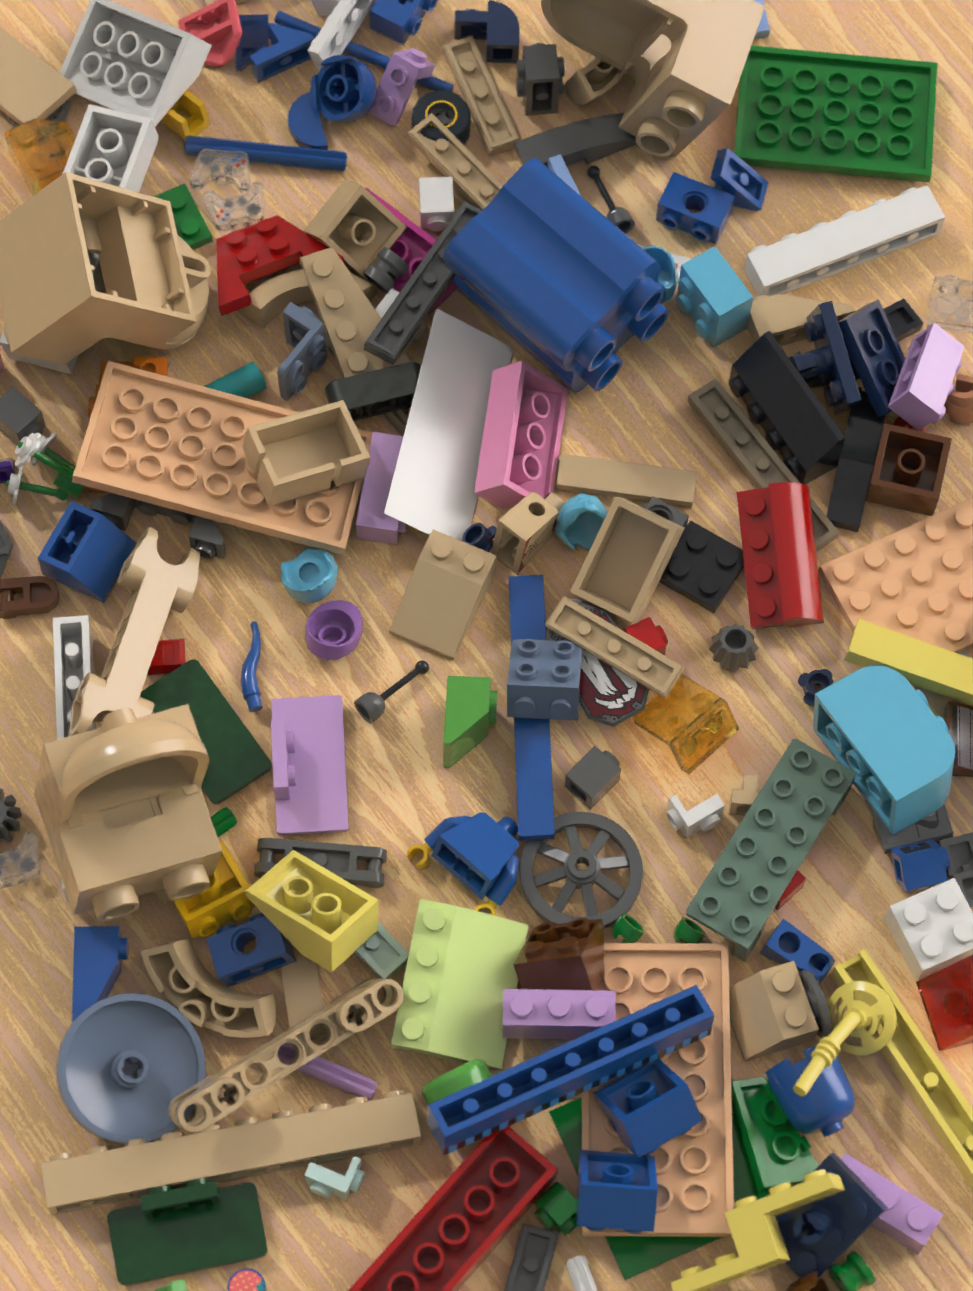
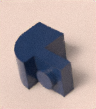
M488 0V11H478L476 9L455 10V39L473 36L475 40H487L486 62L517 63V60H519L520 26L517 16L508 6L497 1Z

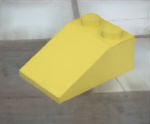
M292 850L246 890V896L303 956L331 973L378 931V899L295 850Z

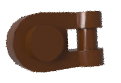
M46 576L0 579V618L11 619L18 615L50 612L59 603L60 595L57 584ZM23 592V600H14L16 593Z

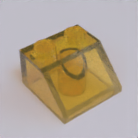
M32 119L4 132L9 153L33 196L63 174L76 140V136L67 122Z

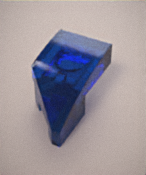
M268 14L239 15L242 36L236 48V71H242L251 64L250 55L255 54L262 47L269 46Z

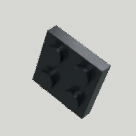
M690 520L674 549L659 583L715 613L744 568L743 550Z

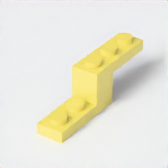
M825 1169L817 1170L803 1177L805 1182L793 1187L791 1183H784L769 1189L770 1195L757 1200L756 1196H750L734 1203L736 1208L724 1213L739 1257H737L736 1253H730L715 1259L716 1266L703 1270L702 1266H696L684 1270L680 1273L681 1279L670 1282L672 1290L710 1291L790 1261L775 1216L844 1191L840 1176L832 1173L826 1174Z

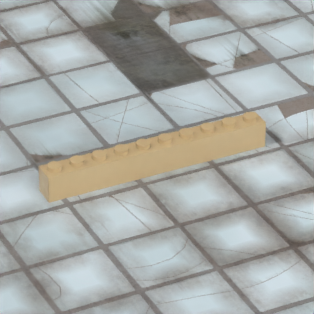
M394 1090L384 1093L382 1099L368 1101L367 1097H357L347 1100L345 1106L331 1108L330 1104H320L310 1107L308 1113L294 1115V1111H283L273 1114L271 1120L258 1122L257 1118H246L236 1121L234 1127L221 1129L220 1125H211L204 1130L198 1131L197 1134L186 1136L183 1135V1132H172L162 1135L160 1141L145 1143L144 1139L130 1140L129 1144H124L123 1148L109 1150L108 1146H98L88 1149L86 1155L72 1157L71 1153L56 1154L49 1157V1162L41 1163L47 1208L51 1215L138 1199L140 1196L148 1195L149 1189L158 1186H170L171 1190L186 1187L185 1183L187 1181L197 1178H207L208 1182L216 1181L217 1184L309 1166L310 1162L322 1164L353 1158L354 1156L358 1157L421 1145V1134L413 1093L405 1094L404 1090Z

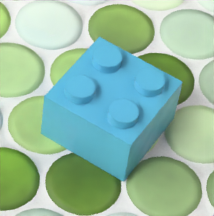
M716 246L681 265L676 302L680 310L684 314L688 313L694 320L695 328L702 339H708L715 348L747 329L753 296Z

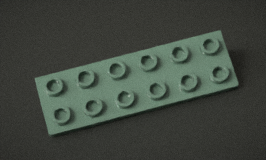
M793 739L686 909V915L733 942L735 946L732 955L745 962L761 937L767 919L831 815H836L852 789L856 772L800 740Z

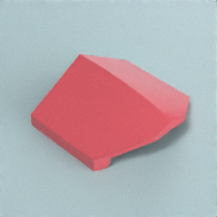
M217 0L178 20L180 30L188 32L212 45L204 65L216 68L226 65L232 60L242 36L236 0Z

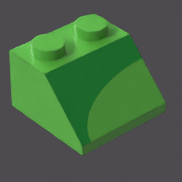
M448 676L443 767L451 768L488 737L489 724L496 725L497 691L490 690L491 678Z

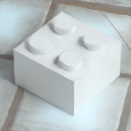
M955 878L889 906L884 920L916 983L973 958V912Z

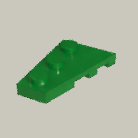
M766 1077L732 1081V1107L758 1192L769 1191L772 1187L784 1183H791V1186L803 1183V1177L813 1172L819 1164L809 1151L811 1145L805 1136L800 1137L798 1132L789 1123Z

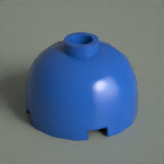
M334 55L325 59L320 64L323 67L319 73L314 74L311 79L310 96L314 108L330 121L353 122L362 118L370 111L376 100L377 85L373 73L366 64L353 57Z

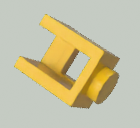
M188 90L184 92L160 120L180 135L184 142L187 136H198L210 125L205 102ZM182 111L189 116L187 120L180 115Z

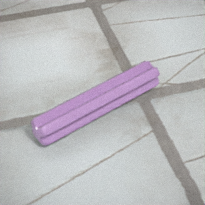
M289 1043L283 1044L278 1050L279 1060L281 1063L286 1064L293 1059V1047ZM320 1056L296 1069L355 1096L367 1097L368 1101L372 1099L377 1089V1082Z

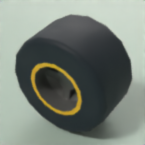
M437 90L421 97L413 108L412 128L432 113L465 146L470 137L471 113L467 103L459 95L450 91ZM432 123L420 132L423 136L433 141L438 139L448 141L447 137Z

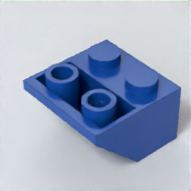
M71 501L38 556V562L42 575L104 603L119 578L124 561L129 557L137 543L102 514Z

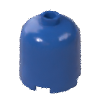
M815 1045L803 1051L806 1058L792 1065L789 1059H785L767 1070L765 1074L771 1090L792 1127L803 1134L822 1132L825 1138L844 1128L841 1121L852 1113L855 1107V1095L838 1056H836L830 1067L823 1069L805 1097H801L793 1091V1086L812 1060L811 1053L815 1050Z

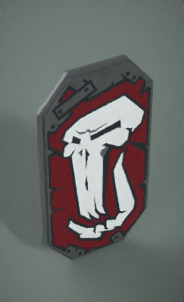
M585 602L578 604L616 626L608 610ZM549 630L546 640L561 641L565 639ZM582 650L579 703L588 719L614 727L645 710L649 692L648 688Z

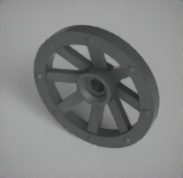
M571 812L554 817V832L557 834L565 830L571 853L569 854L546 844L547 840H528L520 863L521 888L528 904L540 918L546 922H552L554 925L569 923L578 918H587L588 920L602 918L604 929L615 924L622 914H627L640 892L643 865L636 843L619 824L599 814ZM576 828H589L599 831L587 850L582 848ZM609 838H612L625 854V856L597 858L598 853ZM537 853L564 865L533 876V864ZM583 863L587 865L588 869L580 871L576 868V865ZM629 868L630 876L626 891L600 871ZM565 879L566 883L551 907L541 897L537 888ZM594 884L618 900L612 908L601 914H598L592 888ZM575 889H581L587 917H575L562 913Z

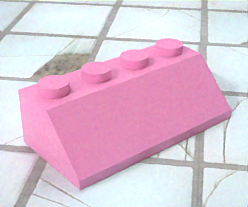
M523 361L495 369L492 372L474 490L475 494L491 503L508 508H513L530 492H536L542 498L548 493H554L568 395L567 387Z

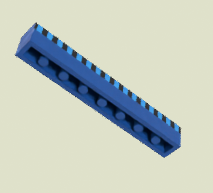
M692 986L429 1104L427 1125L443 1155H447L709 1036L715 1015L698 986Z

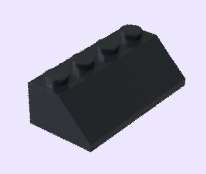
M770 331L764 333L732 364L728 381L729 387L737 398L741 397L745 402L749 417L755 424L759 423L765 431L768 444L774 451H779L784 459V464L791 473L797 477L801 484H807L837 467L845 437Z

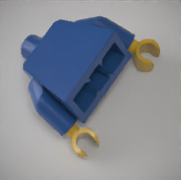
M482 812L473 817L459 816L446 818L424 838L426 843L411 846L408 849L407 857L411 860L416 854L423 853V859L415 867L417 870H424L430 865L431 857L429 854L432 852L431 856L481 900L486 896L489 898L486 904L478 905L475 911L488 910L492 915L496 916L495 908L497 905L502 906L517 880L519 860L515 853L519 843L514 836L518 833V825L512 818L507 816L495 822L489 815Z

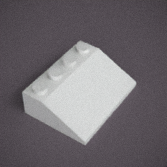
M90 0L60 70V74L75 84L77 90L75 94L112 110L150 118L155 127L199 76L212 45L188 32L110 0Z

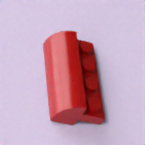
M780 482L770 483L767 488L737 492L751 628L755 630L788 625L791 628L824 623L809 487L801 483Z

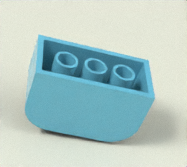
M868 666L815 693L813 730L838 763L856 772L855 786L872 806L892 835L932 814L943 806L950 793L955 745L944 719L933 714L925 695L919 689L915 690L901 673L885 666Z

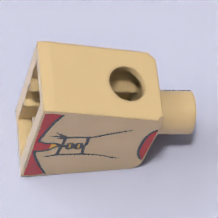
M530 492L499 519L491 553L496 555L497 560L516 575L521 572L553 536L559 512L564 505L561 498L555 493H548L542 498L536 492Z

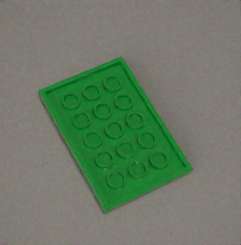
M751 45L739 80L734 153L751 166L930 182L932 175L937 63Z

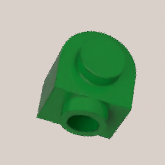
M555 1182L534 1202L537 1208L534 1215L546 1229L550 1230L553 1227L559 1234L562 1232L566 1236L577 1227V1200L563 1185Z

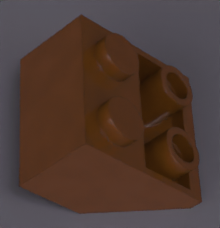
M578 918L569 923L555 925L552 922H547L535 927L513 964L521 988L596 990L604 976V924L602 918L593 920Z

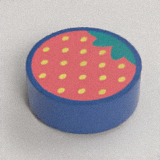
M245 1268L236 1271L230 1277L227 1290L266 1291V1284L259 1272Z

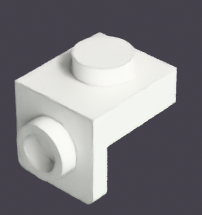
M718 794L686 811L677 796L674 795L668 800L666 817L673 829L676 831L680 829L685 838L701 829L703 832H707L716 827L721 822L720 818L723 815L725 805Z

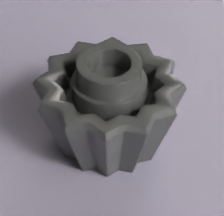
M733 624L732 626H725L720 628L718 634L711 637L713 645L709 650L714 654L713 661L720 663L722 669L730 668L734 672L739 668L748 669L749 662L756 660L755 652L758 650V646L754 641L755 636L751 631L746 630L744 625L738 626Z

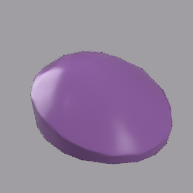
M343 600L329 601L321 604L313 610L307 620L304 638L307 648L312 654L326 660H336L349 655L357 647L363 633L361 612L357 606Z

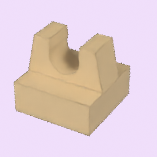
M744 774L741 790H732L729 815H746L760 793L758 791L757 775Z

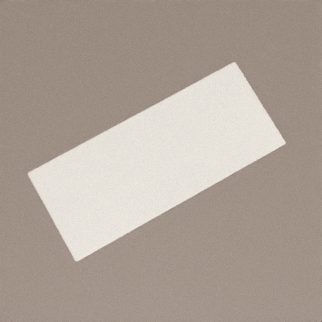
M436 309L384 513L430 535L434 529L462 541L464 532L471 526L478 498L474 490L492 372L495 369L510 365L514 348L439 309Z

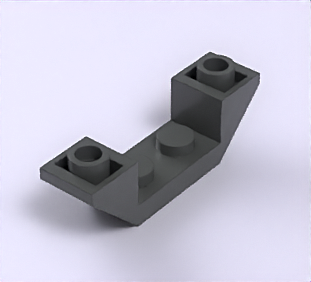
M109 493L91 502L89 509L102 514L123 531H126L135 507L140 512L150 516L160 514L170 517L174 522L181 525L192 523L193 525L188 536L190 548L199 551L200 556L207 559H213L214 557L224 559L226 555L224 539L213 520L114 493Z

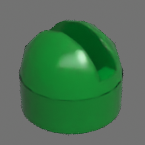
M622 914L615 922L612 933L615 939L621 935L624 938L622 943H636L645 933V930L635 919L627 914Z
M685 917L681 918L673 932L676 943L681 938L686 941L685 943H700L706 935L700 926Z

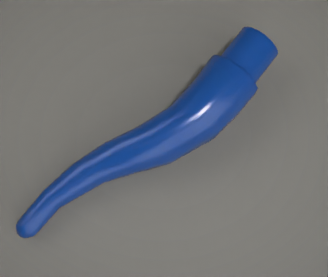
M253 621L250 624L253 633L251 648L242 665L240 679L243 698L247 702L249 712H257L263 708L256 678L261 640L258 625Z

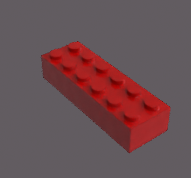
M509 1126L486 1136L349 1291H458L533 1206L534 1202L555 1181L558 1168Z

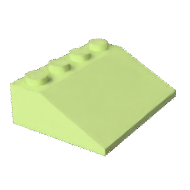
M420 899L402 986L403 1001L397 1012L391 1042L392 1048L464 1063L474 1059H481L486 1063L487 1067L502 1070L507 1038H503V989H517L519 979L513 964L525 945L529 925L456 905Z

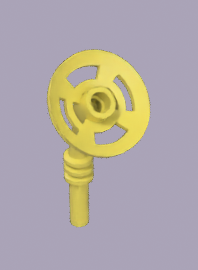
M853 981L842 985L832 994L827 1004L830 1007L829 1013L833 1021V1031L828 1037L821 1038L815 1050L812 1051V1060L793 1086V1091L801 1097L807 1095L823 1069L831 1066L841 1049L853 1055L863 1056L876 1053L889 1043L896 1028V1011L891 998L882 988L866 981ZM855 991L867 992L875 997L878 1002L871 1006L865 1001L855 1000ZM842 998V999H843V1002L841 1003V1005L839 1006V1008H838V1010H837V1015H836V1021H837V1022H834V1019H833V1018H834V1010H835L836 1004H837L838 1001ZM848 1007V1010L844 1013V1016H843V1012H844L845 1008ZM880 1015H884L883 1030L880 1036L875 1039L873 1035L878 1030ZM872 1021V1025L870 1029L867 1031L866 1028L871 1024ZM848 1035L860 1037L863 1046L851 1045L845 1039Z

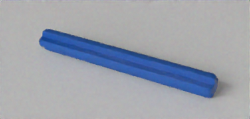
M191 135L186 137L184 145L185 154L193 156L210 153V156L212 154L214 158L344 171L347 166V153L343 151Z

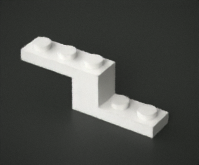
M311 0L317 14L328 17L308 49L318 72L323 67L320 64L325 59L343 53L376 0Z

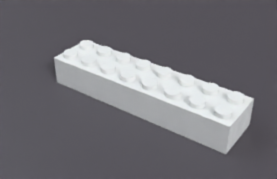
M89 104L63 173L68 172L139 192L159 140L152 120ZM88 253L90 265L95 267V271L92 272L95 290L102 293L105 284L99 256L96 253ZM4 330L0 338V345L9 359L72 374L78 359L77 356L63 365L11 353Z

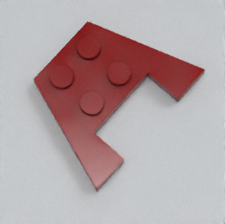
M278 215L262 219L258 223L217 238L218 307L221 317L251 305L252 300L244 284L300 263V257L329 247ZM338 254L342 262L345 264L344 257Z

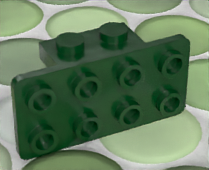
M189 660L141 691V697L154 703L152 714L186 704L189 705L200 740L204 744L209 757V764L201 788L213 804H220L271 770V761L197 660Z
M197 1178L187 1181L185 1183L186 1187L173 1190H171L170 1186L151 1188L148 1190V1195L140 1196L141 1205L109 1212L107 1220L118 1282L123 1286L266 1256L268 1248L256 1186L248 1182L218 1189L216 1181L208 1182L207 1178Z

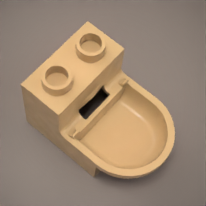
M541 0V8L546 20L560 36L576 47L620 69V74L623 75L626 72L634 78L635 84L619 128L635 136L637 145L645 152L655 156L672 155L674 157L680 154L730 106L765 9L764 5L755 0Z
M65 172L0 221V299L5 319L4 335L10 345L11 353L65 365L105 338H114L156 349L171 350L179 348L193 339L200 330L209 304L207 277L211 273L210 266L203 256L194 253L191 247L177 235L170 201ZM88 253H96L99 256L106 293L95 290L92 276L95 267L90 265Z
M188 704L135 718L132 708L118 709L104 717L102 728L43 743L34 795L74 915L94 909L97 920L109 921L126 916L140 907L137 896L165 888L169 900H181L197 895L210 887L208 876L214 874L222 849L201 789L209 764V757L204 744L200 740Z

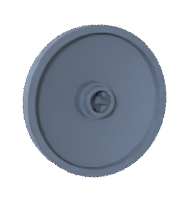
M136 993L111 996L84 1010L72 1022L64 1034L56 1059L57 1086L61 1099L70 1115L89 1133L105 1141L117 1144H129L130 1140L144 1139L146 1143L159 1139L162 1135L177 1129L178 1126L170 1120L168 1114L171 1101L182 1092L205 1079L206 1076L203 1046L190 1021L178 1009L166 1001L150 995ZM194 1104L186 1107L184 1111L185 1120L195 1109Z

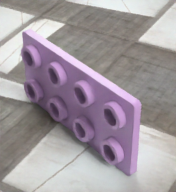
M334 695L273 699L271 701V739L277 834L283 836L347 832L349 830L342 697Z

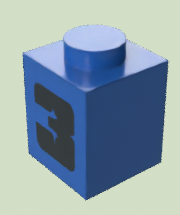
M928 839L890 849L896 883L906 892L948 881L946 870L950 869L948 853L945 848H942L934 840Z

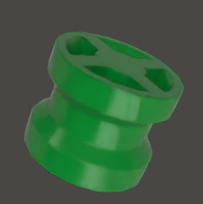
M855 1251L847 1254L845 1261L840 1265L834 1264L828 1268L833 1282L840 1291H858L863 1286L869 1287L875 1283V1277L869 1266Z

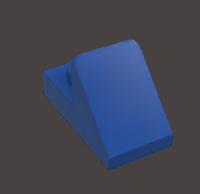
M268 23L269 40L272 46L262 47L255 54L250 55L252 74L257 82L264 81L312 59L308 49L314 39L313 35Z
M729 148L718 150L710 177L715 182L714 188L735 196L733 206L760 211L763 206L768 181Z

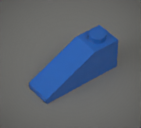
M119 926L74 927L72 1022L88 1007L108 998L122 971V960H128V938H122Z

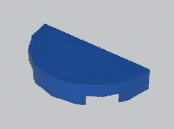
M310 92L305 93L292 103L288 112L289 132L296 143L309 148L328 150L319 111H316L312 104Z

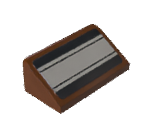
M947 701L944 708V721L949 728V734L955 745L952 776L973 777V707Z

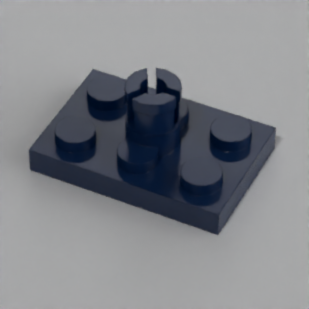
M878 299L866 304L838 323L845 347L849 353L848 357L855 380H861L867 393L869 404L874 408L877 417H880L892 411L888 408L905 357Z
M832 301L818 304L806 317L807 322L804 323L806 337L809 342H814L815 349L807 353L792 355L790 360L804 380L815 376H824L827 386L824 387V397L828 407H833L836 415L849 411L861 400L834 306Z
M834 1152L814 1171L825 1169L826 1174L839 1175L844 1191L775 1216L790 1261L785 1263L799 1278L816 1271L818 1272V1280L888 1208Z

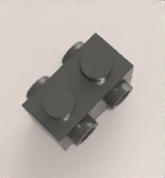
M536 43L531 46H523V59L517 60L518 78H516L517 97H523L525 115L558 113L559 95L563 94L565 69L564 58L557 57L556 44Z

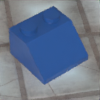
M659 1058L626 1073L593 1092L618 1136L637 1158L653 1153L660 1145L676 1136L687 1133L693 1126L703 1121L688 1085Z
M580 1150L576 1206L577 1226H583L593 1231L609 1228L623 1229L632 1234L642 1233L643 1231L654 1232L658 1195L655 1155H643L637 1158L634 1154Z

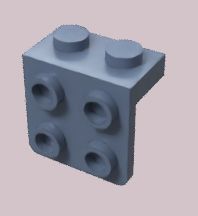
M292 302L282 312L286 342L293 346L294 349L277 371L280 397L285 401H288L293 394L295 396L300 394L307 383V377L313 370H319L327 359L324 323L318 320L315 313L304 306L300 308Z
M513 640L507 681V717L578 721L582 647L567 640Z

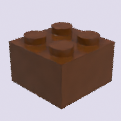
M884 423L865 501L923 515H934L940 497L952 438Z

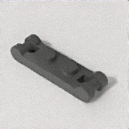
M276 838L258 839L257 851L260 853L259 862L255 863L254 875L261 878L277 864L273 863L275 854H284L285 857L292 850H295L351 884L364 885L370 888H381L384 886L385 875L381 873L382 864L386 862L387 850L384 848ZM357 860L368 862L367 870H356Z

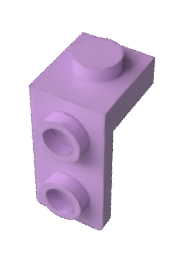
M410 48L409 50L392 53L377 88L376 100L369 113L391 126L398 125L417 80L431 77L436 65L426 60L427 55L417 49Z

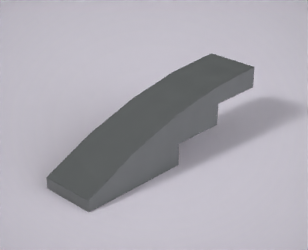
M617 113L573 122L514 142V150L522 165L532 158H537L545 166H548V158L561 154L566 166H569L581 160H584L586 164H590L634 146L637 143L635 136L619 128L624 113Z

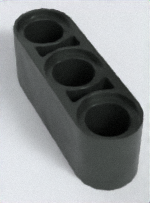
M417 362L403 363L332 381L325 387L328 403L331 404L344 400L353 421L409 408L412 405L421 365Z

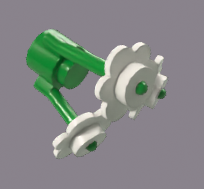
M38 432L35 434L31 433L28 437H23L18 443L15 454L18 455L15 466L19 468L18 474L11 473L10 480L6 481L8 486L7 493L14 494L13 505L16 504L19 489L54 496L64 502L68 495L75 499L80 495L84 485L72 482L76 466L50 449L56 440V433L53 432L48 438L45 436L41 437V434ZM32 456L33 461L31 465L35 466L40 461L57 471L58 473L53 484L58 486V489L20 482L23 471L22 465H26Z

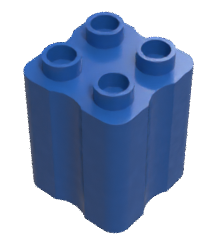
M532 158L521 166L503 185L495 198L450 241L443 253V260L447 268L455 274L453 282L456 289L574 393L580 392L587 385L595 391H600L607 386L617 375L623 364V360L615 353L634 335L642 342L651 339L664 325L670 313L662 305L666 298L664 285L658 281L661 273L659 263L537 158Z

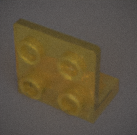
M681 674L666 699L657 695L645 706L644 711L633 716V721L637 726L669 745L680 769L689 775L739 730L727 701Z

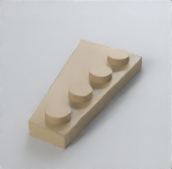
M333 247L300 257L299 261L321 320L324 323L326 334L343 378L411 362L404 351L395 364L392 365L364 350V343L380 322L381 317Z

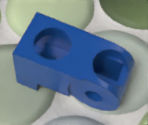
M785 919L779 923L759 952L772 961L774 959L779 964L794 961L798 972L806 969L811 973L813 972L816 980L819 981V985L835 963L830 953Z

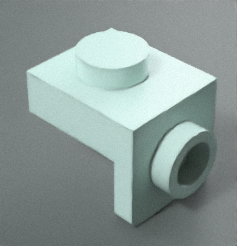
M354 1156L345 1176L310 1162L304 1176L306 1184L311 1185L309 1188L311 1192L328 1199L333 1194L348 1200L351 1191L356 1193L359 1191L365 1171L361 1170V1159Z

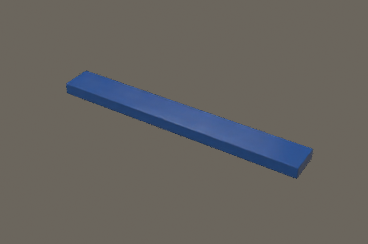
M543 575L509 576L511 644L515 639L546 640ZM514 717L519 841L555 839L550 719Z

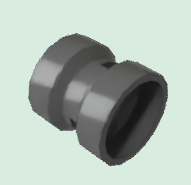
M383 247L377 254L378 260L375 264L369 265L363 272V275L387 294L391 288L395 287L396 279L399 276H404L410 267L393 251Z

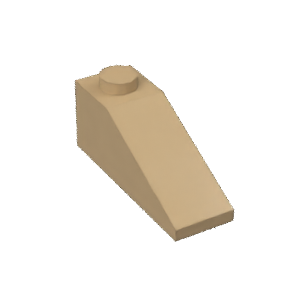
M782 294L769 297L767 295H760L753 298L747 327L753 344L768 331L772 333L780 346L807 339L804 329V323L807 322L806 317L818 304L829 301ZM832 302L838 322L855 312L853 305Z

